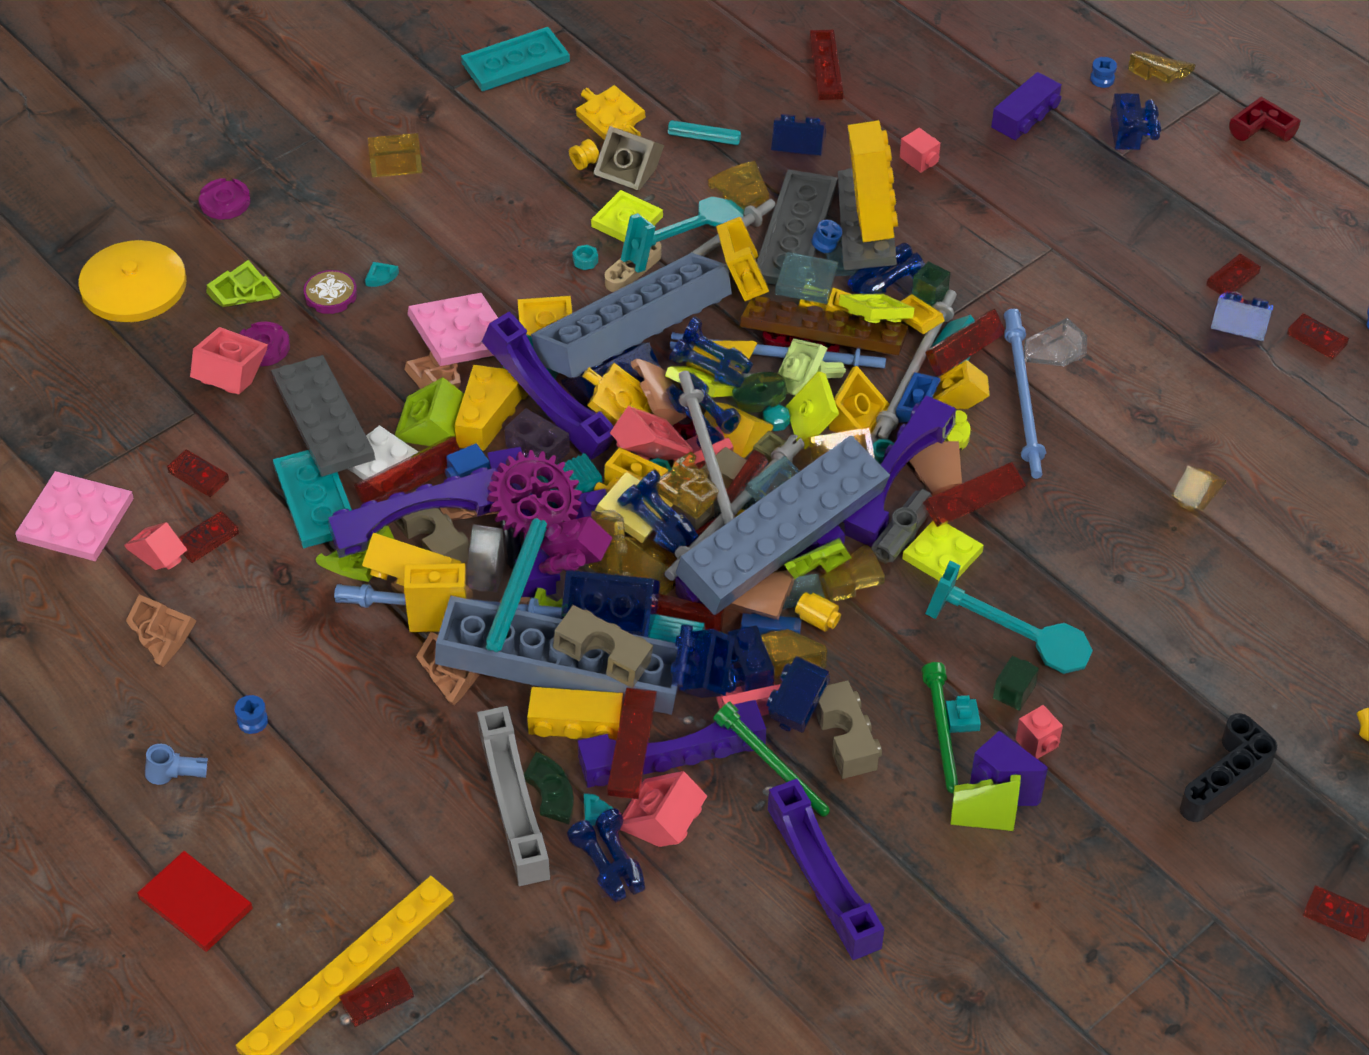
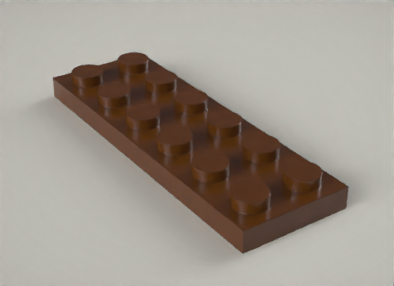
M763 296L750 300L741 316L740 327L893 355L900 354L908 331V325H902L901 322L880 321L879 323L865 321L864 316H852L845 311L830 312L818 306H797L796 303L791 301L780 303L771 301L770 298Z

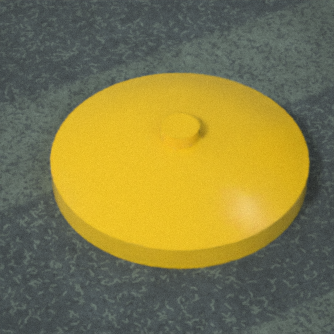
M134 240L111 245L92 256L81 270L79 290L86 307L97 316L115 322H138L156 317L174 306L184 293L187 281L184 264L176 252L156 242Z

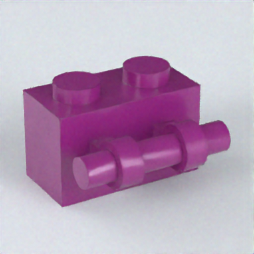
M590 516L554 523L546 530L545 539L540 546L550 557L545 562L540 563L539 569L542 573L555 575L563 570L575 571L584 564L599 562L602 560L612 537Z

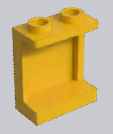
M737 217L716 226L726 264L744 301L769 292L768 285L755 260L759 257L758 252L742 218Z
M465 563L405 565L404 594L410 632H439L450 596L467 599Z

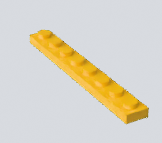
M428 877L236 1044L237 1052L241 1055L281 1054L454 901L453 894L434 877Z

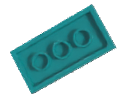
M549 27L461 55L462 65L481 91L492 89L570 62V54Z
M309 450L273 459L274 468L302 547L307 548L332 541L333 539L328 527V517H331L338 510H352L338 472L321 476Z

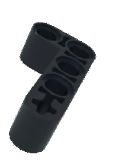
M1235 713L1227 719L1222 736V744L1230 753L1185 787L1180 805V813L1188 821L1200 822L1271 768L1277 751V742L1266 730L1246 714Z

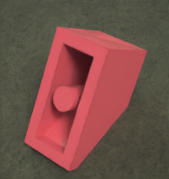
M167 522L143 529L124 545L128 551L155 570L161 568L169 570L181 562L180 556L187 551V548Z

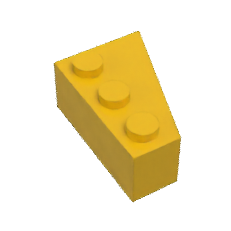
M473 365L455 422L457 448H466L477 443L480 449L484 451L502 429V424L506 418L514 414L516 411L515 407L521 399L525 400L529 395L506 369Z

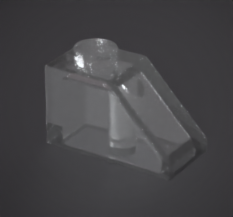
M1065 318L1025 339L1024 359L1029 363L1067 366L1086 356L1088 336L1069 318Z
M473 525L467 565L469 588L479 591L497 592L505 568L502 529Z

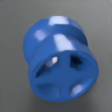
M1108 57L1096 58L1093 61V71L1090 76L1092 84L1101 88L1113 85L1117 63Z
M822 220L811 239L812 245L822 253L833 252L838 244L837 241L842 236V228L832 220Z
M247 695L236 702L235 715L241 731L255 734L267 726L268 716L263 699L255 695Z

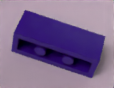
M1039 72L1035 73L994 108L991 128L1013 140H1017L1022 134L1028 133L1036 122L1043 120L1050 110L1058 107L1061 101L1060 92L1062 84Z

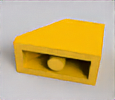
M965 360L938 377L940 378V383L932 398L956 409H969L990 396L988 376Z

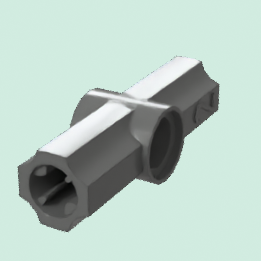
M924 489L920 491L915 490L904 506L893 512L892 521L872 545L871 552L876 556L877 560L885 564L893 562L903 548L915 540L917 530L936 507V500L930 492Z

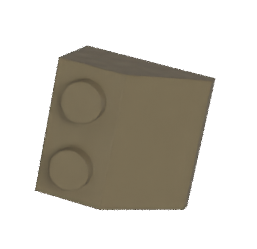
M609 126L593 174L640 190L656 170L664 145Z

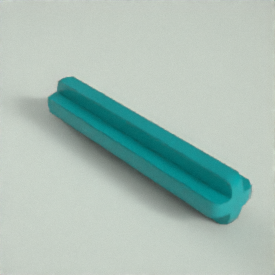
M671 120L668 125V134L672 136L731 145H739L741 140V132L739 130Z

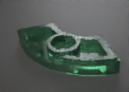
M536 751L524 774L525 782L534 786L541 795V816L569 825L574 810V796L571 784L560 765L550 757Z

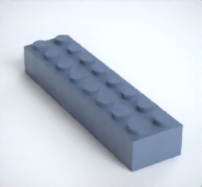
M690 253L532 333L534 351L546 368L564 374L567 377H578L588 367L601 365L606 359L622 354L625 349L641 344L644 339L663 332L665 328L673 324L681 323L684 318L700 313L703 308L718 303L722 298L732 294L727 264Z
M850 435L682 555L676 574L702 603L716 615L783 566L784 563L791 560L881 494L890 474Z
M450 596L436 641L435 664L544 688L623 693V705L672 715L686 652L685 645L639 636L653 645L650 664L635 686L631 688L606 675L608 657L610 656L607 652L600 649L589 650L578 661L553 648L555 629L563 619L516 610L502 650L499 652L489 651L486 648V639L499 606Z

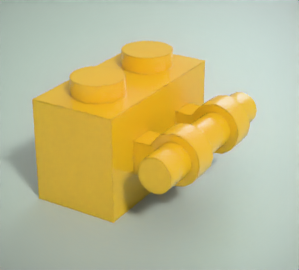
M619 447L605 464L604 484L598 482L594 488V491L605 489L606 493H608L627 471L664 497L668 488V469Z

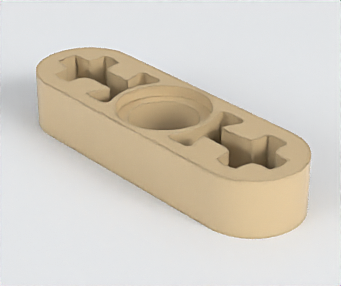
M660 241L651 247L645 271L637 273L635 268L627 266L628 263H631L630 260L623 262L619 259L606 270L605 287L609 291L615 292L641 277L661 259Z

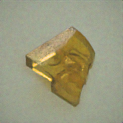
M1136 51L1130 55L1128 70L1146 80L1155 76L1169 84L1175 78L1181 80L1195 70L1196 64Z
M755 161L731 167L708 179L709 188L713 189L716 187L723 193L724 199L732 200L744 211L745 207L749 205L757 208L769 200V192Z
M689 452L674 462L671 471L657 478L652 489L697 519L712 505L717 498L719 490L708 479L705 469H698L694 463L696 459L695 454Z
M615 510L591 511V518L612 537V540L602 560L589 563V567L609 578L623 582L630 581V572H625L622 569L623 557L627 554L623 516Z
M868 545L861 546L850 554L851 559L820 576L819 581L827 600L834 602L856 597L857 589L884 584L885 575Z

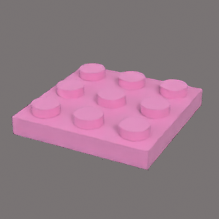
M482 293L408 307V316L440 366L494 356L481 341L489 323L498 317Z
M55 471L16 531L17 541L96 561L133 501L132 491Z

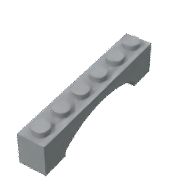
M508 706L477 712L479 734L518 885L523 886L550 880L549 858L528 794Z

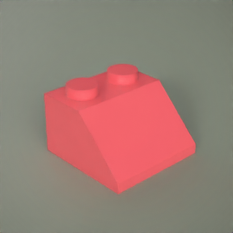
M218 327L193 348L190 377L200 380L204 384L225 389L229 393L240 394L252 384L267 351L268 344Z
M630 406L625 409L610 432L616 439L618 448L635 452L647 460L650 458L671 460L688 456L694 452L692 447L666 419Z
M684 771L644 779L616 826L619 830L658 847L677 845L686 838L687 829L693 819L701 813V806L707 795Z

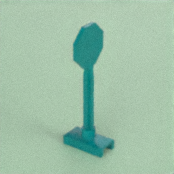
M709 197L699 201L697 216L656 231L655 226L640 214L631 215L620 260L623 262L628 260L636 265L635 271L637 273L645 271L650 249L656 245V242L705 224L718 226L737 217L742 218L744 217V209L732 200Z
M949 561L927 608L926 615L936 619L947 602L957 607L960 605L1035 641V646L1045 665L1063 674L1085 669L1093 650L1083 631L1066 623L1047 626L1041 630L965 594V590L954 586L961 565Z

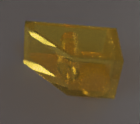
M1188 465L1172 496L1179 499L1178 505L1193 512L1195 508L1204 510L1225 485L1226 480L1202 467Z
M789 629L770 631L759 635V656L768 680L826 669L827 648L825 645Z

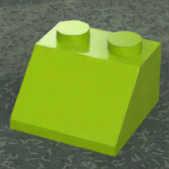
M442 377L407 396L394 436L406 443L437 447L445 442L452 441L456 436L455 422L464 393Z

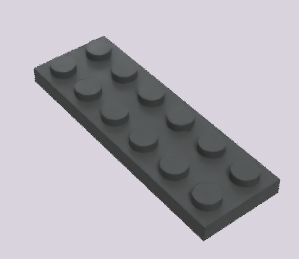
M852 168L838 171L844 270L897 265L895 237L863 242L856 209Z
M787 170L757 260L766 283L804 289L817 251L812 245L811 239L816 232L819 222L827 219L837 187V177Z
M323 355L271 370L272 378L321 476L376 460L370 442Z

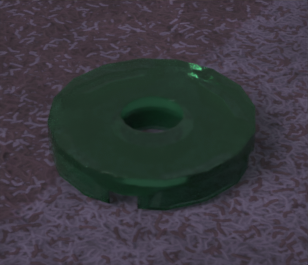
M774 372L751 374L740 380L732 391L736 406L746 412L764 411V407L771 405V408L775 407L785 399L788 393L785 379L780 374Z

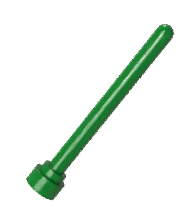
M931 662L922 667V678L927 687L931 689L946 788L949 793H954V786L959 784L942 688L947 679L945 665L940 662Z
M730 701L726 703L715 714L713 720L721 728L725 726L728 730L732 729L785 782L798 779L811 801V807L820 816H827L830 812L828 805L740 720L739 710Z

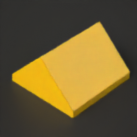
M858 366L852 368L834 398L839 415L829 424V430L847 437L852 435L856 440L864 443L869 442L870 434L877 424L876 418L878 414L882 411H887L890 405Z
M710 401L704 414L707 430L720 427L725 439L729 437L734 447L733 452L743 458L753 450L754 445L768 431L773 429L772 424L725 403Z

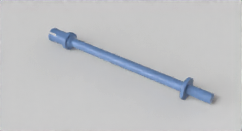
M1009 309L1004 313L1006 325L1004 336L1006 341L1010 342L1012 346L1026 438V446L1022 448L1021 457L1024 461L1029 462L1031 476L1036 479L1042 476L1041 460L1045 457L1046 449L1037 442L1022 341L1026 337V330L1022 326L1019 310Z
M672 332L671 339L682 340V342H670V349L692 351L698 340H723L707 339L705 336H702V333L698 332L696 335ZM757 344L752 355L785 358L789 347ZM857 348L855 354L826 351L822 359L824 362H842L843 364L854 365V367L885 368L886 358L860 355L861 348Z
M337 584L334 597L336 598V603L360 604L364 608H368L373 603L406 605L404 593L374 591L369 584H363L361 587ZM531 598L529 604H518L517 610L563 619L565 615L564 608L540 606L536 598ZM474 600L498 606L501 603L495 601Z

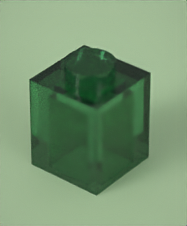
M928 261L914 275L912 294L930 306L936 302H942L946 292L949 290L951 272Z
M1012 655L996 679L993 698L1020 711L1036 686L1039 668L1032 665L1029 661L1021 660Z

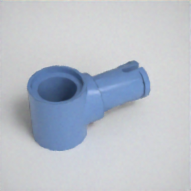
M155 744L149 747L146 752L145 777L149 782L156 785L168 783L172 778H177L178 775L206 778L208 758L180 757V753H174L170 746Z

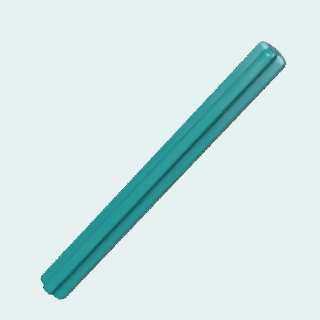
M535 518L531 522L486 639V648L489 651L499 652L502 650L547 530L545 520Z

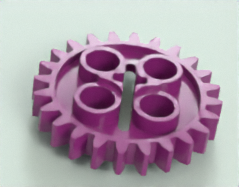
M530 450L527 458H525L520 451L516 456V460L508 456L506 464L500 463L497 468L498 472H493L491 477L493 481L488 485V490L492 492L489 493L487 501L494 503L489 510L490 512H499L495 521L504 520L506 522L503 530H507L510 527L514 528V537L523 532L525 540L531 522L535 518L545 520L547 523L546 529L554 523L576 519L578 515L576 510H579L582 503L577 500L580 498L582 491L574 490L579 484V480H570L574 471L564 472L565 462L556 465L555 455L546 460L544 451L540 453L539 457H535L533 450ZM537 476H543L549 482H541L540 480H538ZM516 483L521 486L522 490H515L510 484ZM547 502H555L559 508H551ZM520 509L529 510L532 516L522 514Z

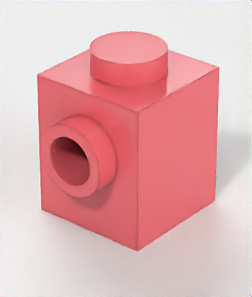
M919 127L901 138L900 158L921 173L939 162L941 143Z
M1042 705L1019 718L1015 740L1023 749L1038 759L1059 747L1063 725Z

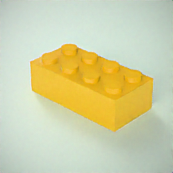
M879 120L848 125L856 209L863 242L894 238L893 227H898V220L894 207L896 205L895 192L892 186L894 177L892 167L890 166L892 156L890 145H888L887 131L881 130Z

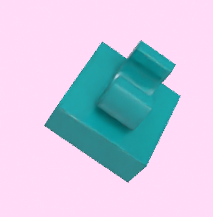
M969 695L957 696L955 701H946L945 706L950 733L980 731L981 722L976 699H970Z

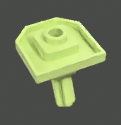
M793 338L777 373L778 390L796 395L818 371L825 373L827 378H842L846 368H844L842 362L822 361L827 347Z

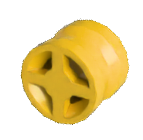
M590 139L582 141L580 146L575 145L569 149L570 159L578 170L587 168L589 163H597L600 155L596 145Z

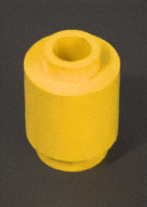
M805 592L795 608V613L800 615V619L824 632L829 628L834 629L841 617V613L838 612V605L816 593L809 594Z

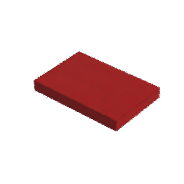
M185 851L178 855L137 893L138 898L205 952L214 946L253 909L252 903Z

